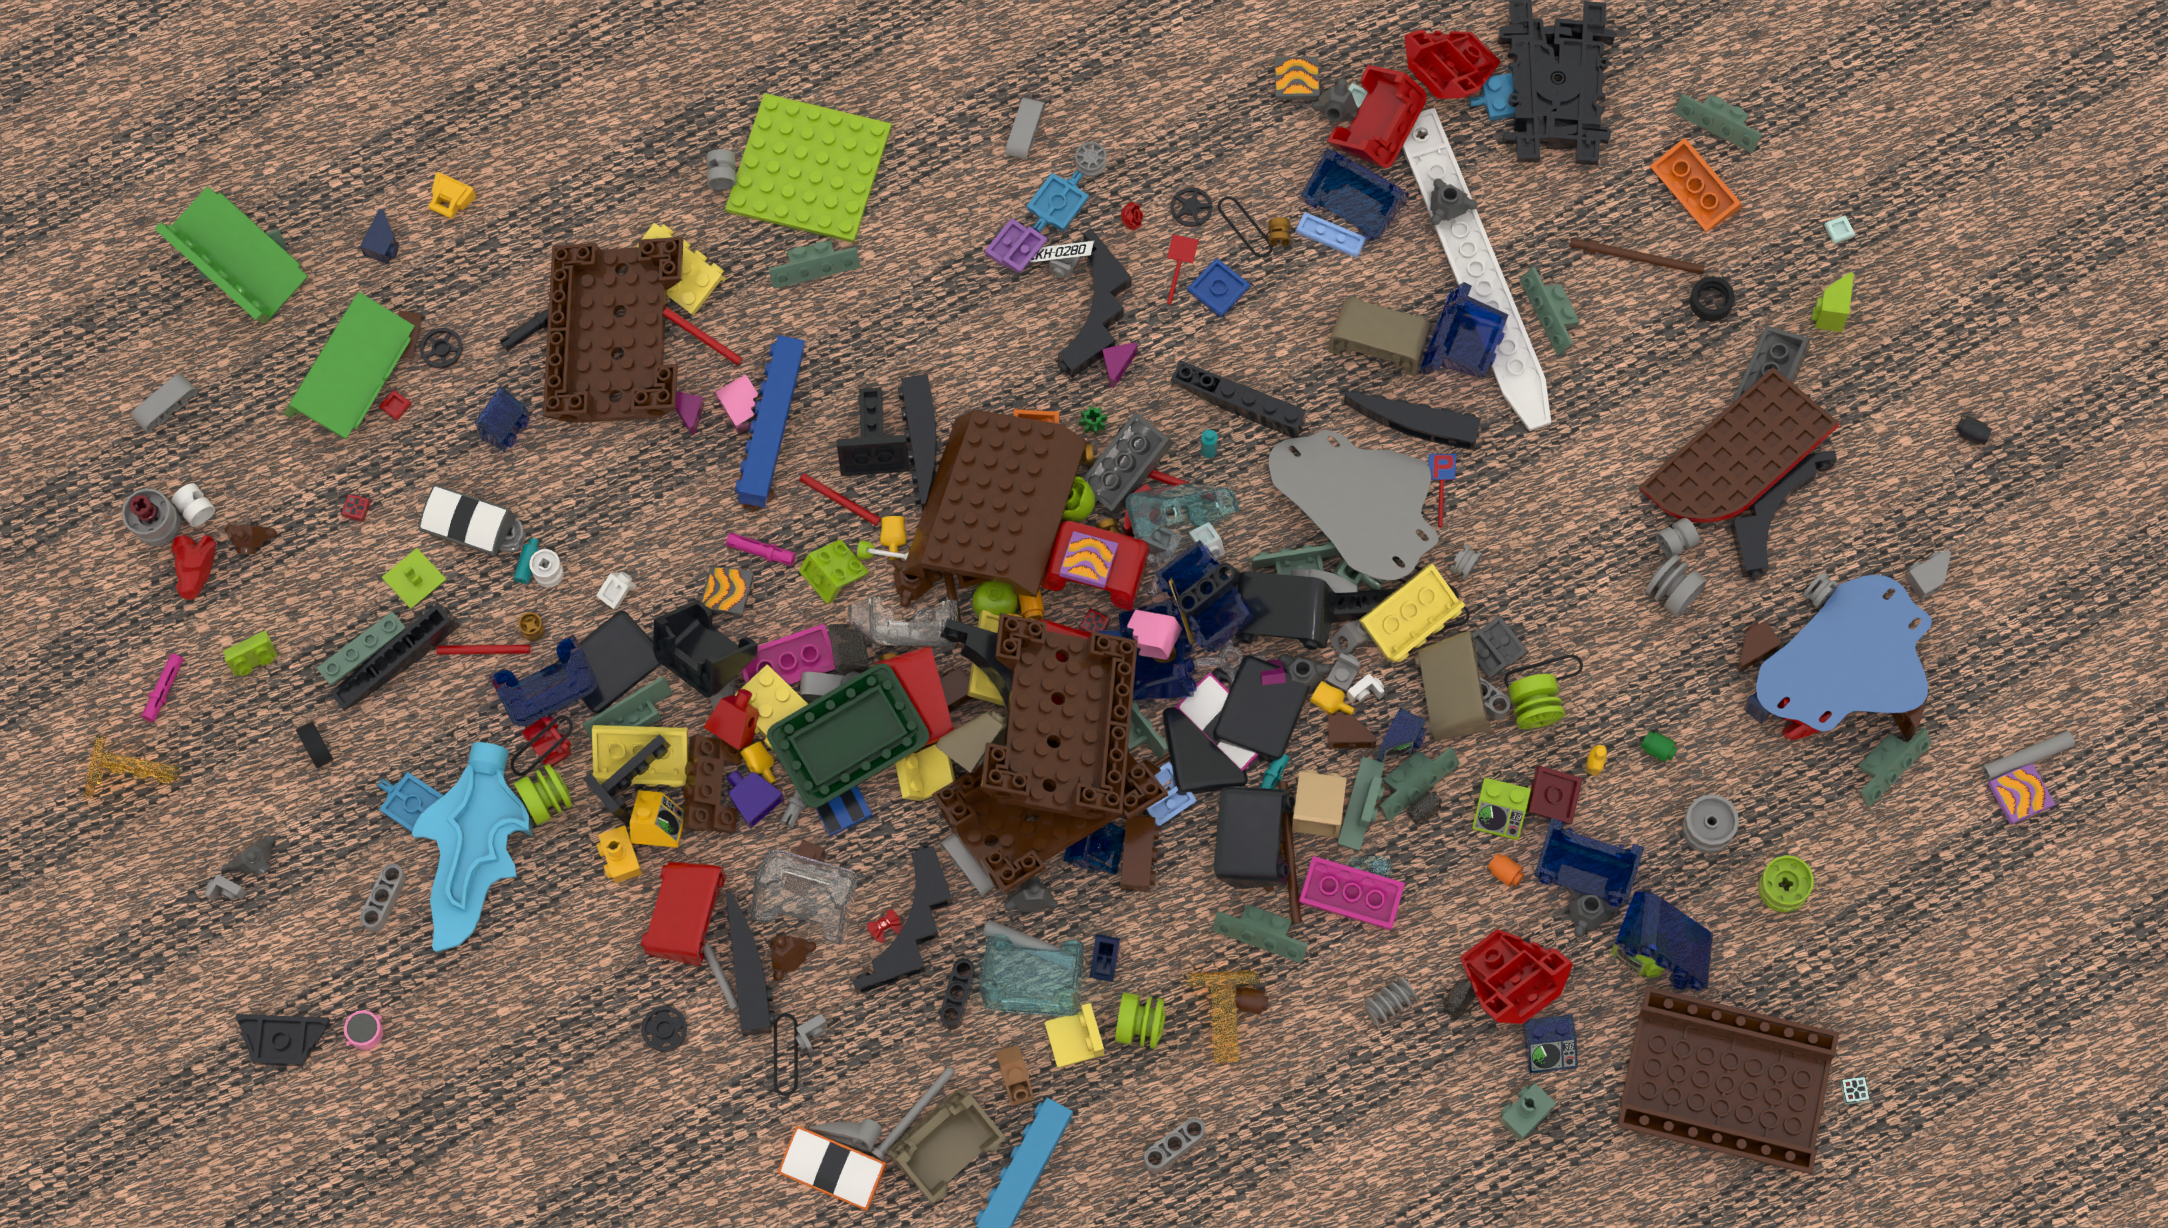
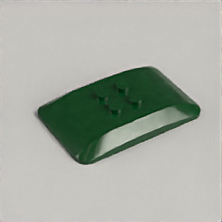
M880 663L773 724L767 731V738L804 803L811 808H818L925 746L929 740V732L891 667Z

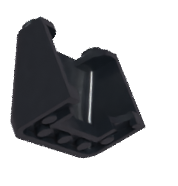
M1257 572L1240 573L1241 579L1237 584L1235 636L1239 642L1252 644V642L1258 640V636L1298 639L1304 644L1303 646L1306 649L1310 650L1326 648L1338 598L1326 581L1306 576Z
M697 600L654 619L653 652L656 659L703 696L710 698L718 694L755 659L758 644L749 637L741 638L738 645L712 626L713 613L711 609Z
M1222 788L1219 800L1214 872L1219 880L1236 889L1287 886L1290 869L1288 864L1279 857L1282 817L1283 814H1289L1294 808V793L1282 789Z

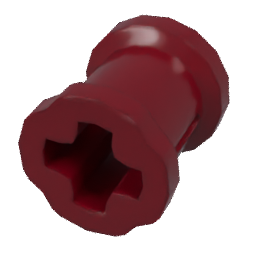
M138 495L131 500L130 510L141 521L149 522L156 517L157 509L146 496Z

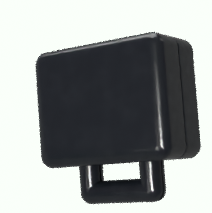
M618 611L555 662L554 668L593 713L599 714L660 666L661 663L654 655L653 641L627 612Z
M1251 655L1243 657L1237 673L1221 667L1215 668L1212 671V675L1221 684L1223 681L1232 685L1213 729L1214 739L1218 742L1257 753L1259 759L1269 763L1281 759L1286 752L1307 699L1310 686L1292 682L1289 672L1285 668L1286 683L1262 685L1260 671L1274 670L1280 668V666Z
M1176 707L1164 709L1162 713L1168 753H1170L1169 760L1173 770L1174 787L1177 786V794L1186 795V792L1199 794L1222 790L1224 787H1243L1247 784L1246 770L1242 771L1182 711Z

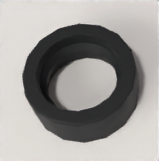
M1709 276L1702 278L1695 284L1689 302L1691 310L1697 317L1705 321L1714 322L1727 317L1732 309L1735 295L1733 288L1726 280L1720 277ZM1706 288H1714L1721 291L1725 296L1724 306L1715 310L1704 307L1699 301L1701 291Z
M313 721L296 729L317 769L333 761Z

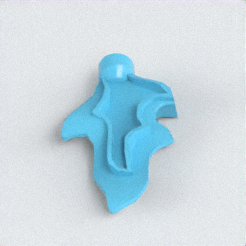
M484 742L472 743L468 765L457 784L419 816L412 831L414 838H427L437 841L440 851L438 869L430 897L434 925L432 948L435 952L460 946L473 934L480 920L486 894L490 886L500 879L517 877L515 864L507 852L508 836L515 831H521L533 837V822L528 810L508 787L504 778L509 750L499 745Z

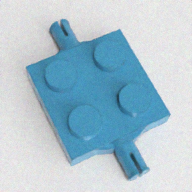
M1512 73L1490 76L1482 86V96L1469 98L1470 107L1484 105L1490 121L1514 117L1515 107L1508 104L1509 96L1513 93Z
M1076 170L1069 180L1060 178L1054 173L1050 174L1027 205V210L1039 218L1032 227L1034 230L1041 233L1045 225L1048 224L1064 233L1089 200V195L1077 187V183L1083 177L1081 172Z
M409 772L394 786L384 778L380 780L381 783H378V787L388 793L386 801L379 808L380 812L411 833L419 816L429 806L443 797L442 794Z

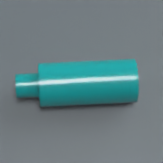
M1205 430L1201 435V454L1205 458H1212L1217 453L1218 435L1215 431Z
M530 538L529 543L524 544L513 577L514 581L529 584L532 576L530 559L535 552L540 550L537 547L538 539Z

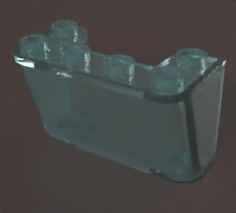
M1193 483L1132 493L1126 498V508L1135 539L1146 538L1154 531L1166 525L1184 522L1181 507L1186 508L1190 522L1196 527H1200L1208 522L1210 524L1216 523L1240 511L1236 495L1231 489ZM1174 509L1175 517L1169 518L1166 510Z

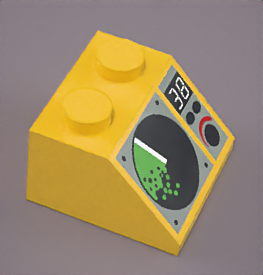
M638 790L630 819L631 843L678 848L683 830L684 810L662 792Z

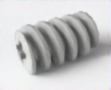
M1398 977L1397 984L1391 982L1389 983V989L1386 987L1381 988V994L1378 992L1373 993V1000L1369 997L1365 998L1364 1009L1374 1025L1379 1027V1018L1387 1022V1013L1395 1017V1008L1403 1012L1402 1003L1405 1002L1411 1007L1410 998L1413 997L1416 1001L1418 999L1410 984L1404 978Z

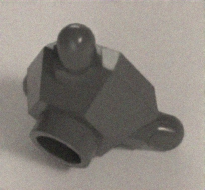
M1340 79L1337 86H1331L1318 97V101H1314L1312 104V108L1315 111L1325 112L1326 117L1331 121H1342L1344 119L1353 121L1357 116L1358 109L1351 91L1347 89L1348 83L1345 79Z
M1439 178L1434 180L1433 185L1435 188L1431 192L1430 206L1433 214L1431 217L1433 225H1439L1442 220L1449 221L1463 215L1468 209L1474 210L1477 208V202L1467 197L1468 194L1452 184L1447 185V183Z
M1287 654L1279 656V661L1282 662L1283 668L1289 672L1292 682L1310 686L1308 694L1323 680L1322 677L1331 671V667L1328 664H1320L1314 659L1298 655L1293 657Z
M267 835L264 839L252 843L237 854L232 861L228 862V869L230 871H241L246 874L253 872L255 877L267 871L272 866L268 860L272 858L271 848L274 843V837Z
M1033 876L1018 885L1010 900L1004 904V908L1007 911L1017 908L1022 912H1040L1046 907L1055 909L1058 906L1057 900L1054 899V896L1040 881L1038 876Z
M1571 885L1568 888V892L1571 895L1569 900L1571 921L1576 926L1574 930L1576 937H1583L1586 931H1593L1610 919L1609 915L1611 913H1617L1620 909L1618 903L1610 902L1607 900V897L1587 888L1583 890L1577 885Z

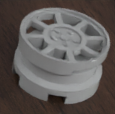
M1086 142L1077 148L1075 164L1077 170L1084 176L1095 177L1105 170L1107 163L1106 151L1102 145L1096 142Z
M515 519L499 550L510 553L519 550L523 546L526 534L519 520Z
M1468 544L1463 546L1464 551H1459L1454 559V565H1451L1449 570L1453 574H1463L1462 579L1464 581L1469 578L1471 570L1478 565L1482 557L1481 552L1475 554V551Z
M1824 571L1806 589L1803 597L1813 601L1812 605L1819 608L1831 596L1839 583L1835 580H1830L1829 575Z

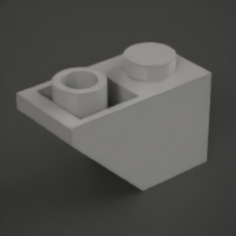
M1949 549L1942 553L1937 551L1928 557V561L1923 564L1917 562L1908 569L1909 572L1906 580L1921 601L1940 591L1944 585L1951 555Z

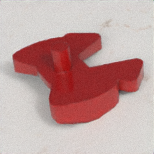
M889 909L886 915L878 919L877 922L867 923L868 931L880 943H884V930L888 927L897 935H899L903 928V925H900L897 913L893 909Z

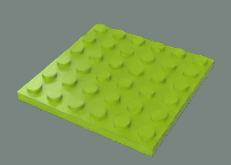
M764 93L736 175V185L732 187L725 211L854 243L892 124Z

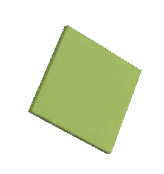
M418 548L413 550L381 577L410 609L447 580Z

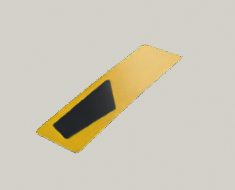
M1171 578L1169 584L1177 602L1179 596ZM1179 609L1191 645L1193 639L1185 613Z

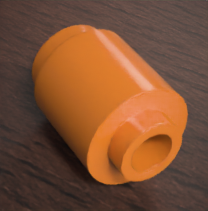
M1496 854L1488 865L1491 874L1508 887H1511L1513 884L1517 886L1524 877L1522 873L1524 868L1506 855Z

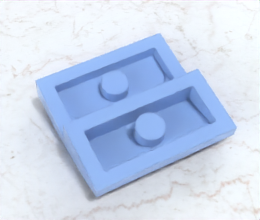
M1170 762L1159 767L1161 771L1154 775L1162 786L1172 779L1171 783L1166 786L1170 788L1167 791L1168 796L1145 809L1150 817H1155L1156 825H1162L1197 801L1192 792H1186V795L1176 793L1178 789L1173 784V770Z

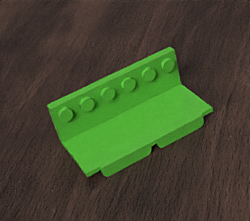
M209 186L201 192L173 225L170 223L165 225L160 222L155 228L160 235L248 314L264 324L274 316L309 277L300 269L301 264L261 230L256 223L222 193L217 195Z
M358 292L283 414L292 418L294 413L298 415L302 413L346 440L351 430L358 428L409 344L411 338L408 336L415 326Z

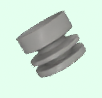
M145 488L138 490L130 495L123 505L122 517L124 524L140 541L147 545L161 546L168 544L180 531L182 523L180 512L163 493L155 489ZM144 495L155 505L157 515L149 522H143L130 510V502L135 496Z
M1677 554L1659 567L1645 590L1649 595L1654 594L1658 590L1654 597L1656 601H1660L1665 596H1668L1664 608L1675 617H1678L1685 611L1708 582L1696 570L1686 576L1685 573L1689 564L1684 562L1679 566L1682 558Z

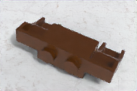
M694 735L690 738L688 762L685 766L687 779L683 789L685 803L682 829L716 831L730 834L736 832L737 809L720 806L723 765H740L742 757L740 752L742 749H736L721 738L714 739L700 735Z

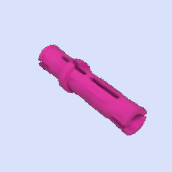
M733 532L729 533L726 540L727 547L761 556L769 562H780L791 567L796 558V552L781 549L773 543L770 545L743 537Z
M176 654L169 655V659L153 692H150L148 695L149 701L141 714L143 719L155 722L162 704H166V696L182 662H184L182 657Z

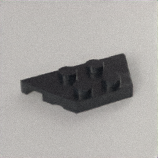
M236 1014V1020L241 1028L251 1060L256 1065L303 1066L330 1024V1019L323 1017Z

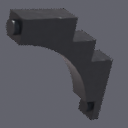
M1091 228L1084 232V242L1094 241L1091 255L1087 256L1088 267L1094 285L1092 307L1082 330L1065 349L1058 353V368L1064 375L1068 373L1071 378H1074L1102 358V349L1115 347V339L1107 331V328L1123 318L1124 311L1123 307L1114 297L1132 286L1130 274Z
M1835 450L1808 454L1750 506L1752 516L1733 520L1731 530L1743 578L1750 577L1751 580H1756L1766 574L1769 568L1767 538L1774 515L1793 493L1814 481L1817 475L1816 469L1819 472H1824L1834 466L1837 459Z
M947 619L942 627L940 637L946 638L950 642L962 643L960 654L973 662L990 678L1002 696L1008 710L1012 671L995 658L998 633Z
M928 845L916 848L915 852L911 853L916 876L915 895L911 912L904 927L892 944L871 961L875 973H863L858 975L856 980H853L857 995L925 972L917 945L939 938L931 911L953 904L934 846L928 847Z

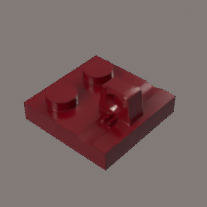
M1536 766L1526 812L1561 823L1572 824L1583 778L1547 767Z

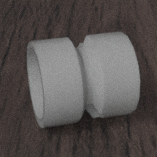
M724 149L710 151L706 155L708 187L714 190L732 189L736 185V172L734 170L736 167L735 154Z
M1682 518L1673 523L1672 528H1664L1656 533L1657 543L1669 559L1676 554L1680 555L1684 551L1683 548L1689 550L1700 543V537L1696 528L1687 518Z

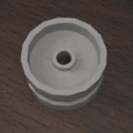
M1715 794L1703 795L1694 800L1684 816L1682 823L1683 837L1688 845L1698 852L1704 854L1718 853L1726 849L1737 832L1739 824L1738 812L1734 805L1724 797Z

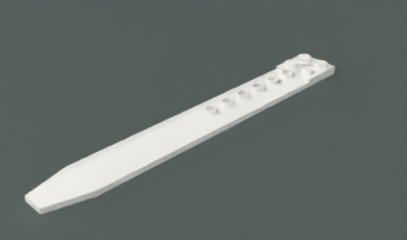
M1435 108L1421 112L1402 150L1410 165L1429 215L1432 217L1433 214L1430 210L1431 192L1434 191L1433 182L1437 178L1447 183V185L1452 184L1468 194L1467 197L1469 199L1472 198ZM1419 131L1422 134H1427L1424 139L1416 137ZM1468 209L1465 214L1449 221L1442 220L1439 225H1434L1502 395L1529 431L1551 425L1546 378L1477 210Z

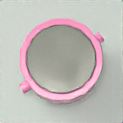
M365 1010L356 1011L351 1014L344 1025V1034L348 1039L346 1045L350 1046L352 1044L355 1048L361 1050H368L377 1046L383 1036V1026L379 1021L382 1017L380 1015L376 1017L372 1012Z

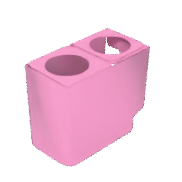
M745 374L715 392L718 402H722L721 404L725 409L726 415L730 421H733L734 427H736L735 429L739 434L750 429V422L746 425H743L742 422L754 416L751 408L755 406L753 398L758 396L757 391Z
M1140 610L1134 611L1127 625L1128 628L1134 629L1132 637L1138 641L1137 647L1141 649L1139 655L1168 660L1182 631V627L1175 617Z

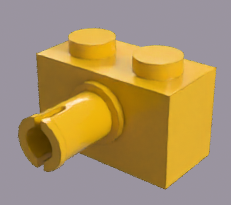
M625 825L598 834L600 842L596 845L600 856L606 857L608 864L603 866L608 879L612 877L616 884L642 874Z

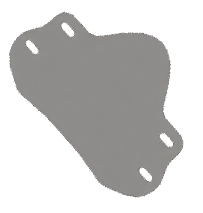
M1329 430L1320 431L1309 437L1284 440L1277 444L1270 452L1268 465L1274 486L1308 515L1332 541L1352 569L1376 579L1397 580L1411 573L1420 557L1437 544L1439 538L1437 532L1424 520L1421 514L1431 481L1430 468L1426 461L1392 450L1359 449L1344 435ZM1329 436L1334 437L1340 446L1334 447L1327 438ZM1294 446L1301 456H1294L1288 447ZM1422 530L1428 536V541H1423L1416 534V531ZM1394 556L1399 557L1405 564V567L1400 568L1392 558Z

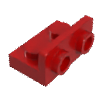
M542 712L539 714L541 719L522 731L528 743L554 720L552 716L547 718ZM557 723L531 745L539 758L565 735L562 734L560 736L556 731L558 728ZM568 738L542 760L544 765L550 764L553 767L571 755L568 748L571 746Z

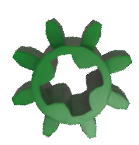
M1089 405V409L1086 412L1081 411V417L1084 419L1079 420V426H1085L1086 434L1091 431L1097 435L1099 429H1106V425L1103 422L1107 421V415L1101 414L1102 407L1096 409Z

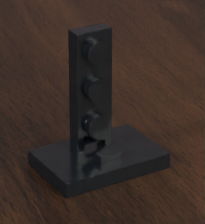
M882 387L859 389L860 438L837 439L841 476L910 472L906 435L884 436Z
M659 734L604 783L591 773L586 775L583 780L610 812L630 827L631 814L626 810L627 804L619 796L616 798L614 795L619 791L627 789L632 783L631 780L637 775L644 774L655 759L658 760L665 756L668 752L667 749L671 745Z

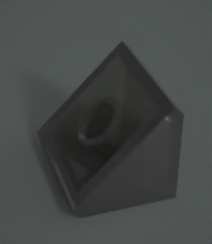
M863 624L828 625L835 669L843 675L850 672L861 674L868 670L870 665Z

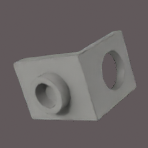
M1356 620L1344 624L1330 639V642L1339 654L1343 653L1346 655L1358 644L1370 641L1372 638L1360 621ZM1341 636H1344L1348 641L1346 649H1343L1339 644Z

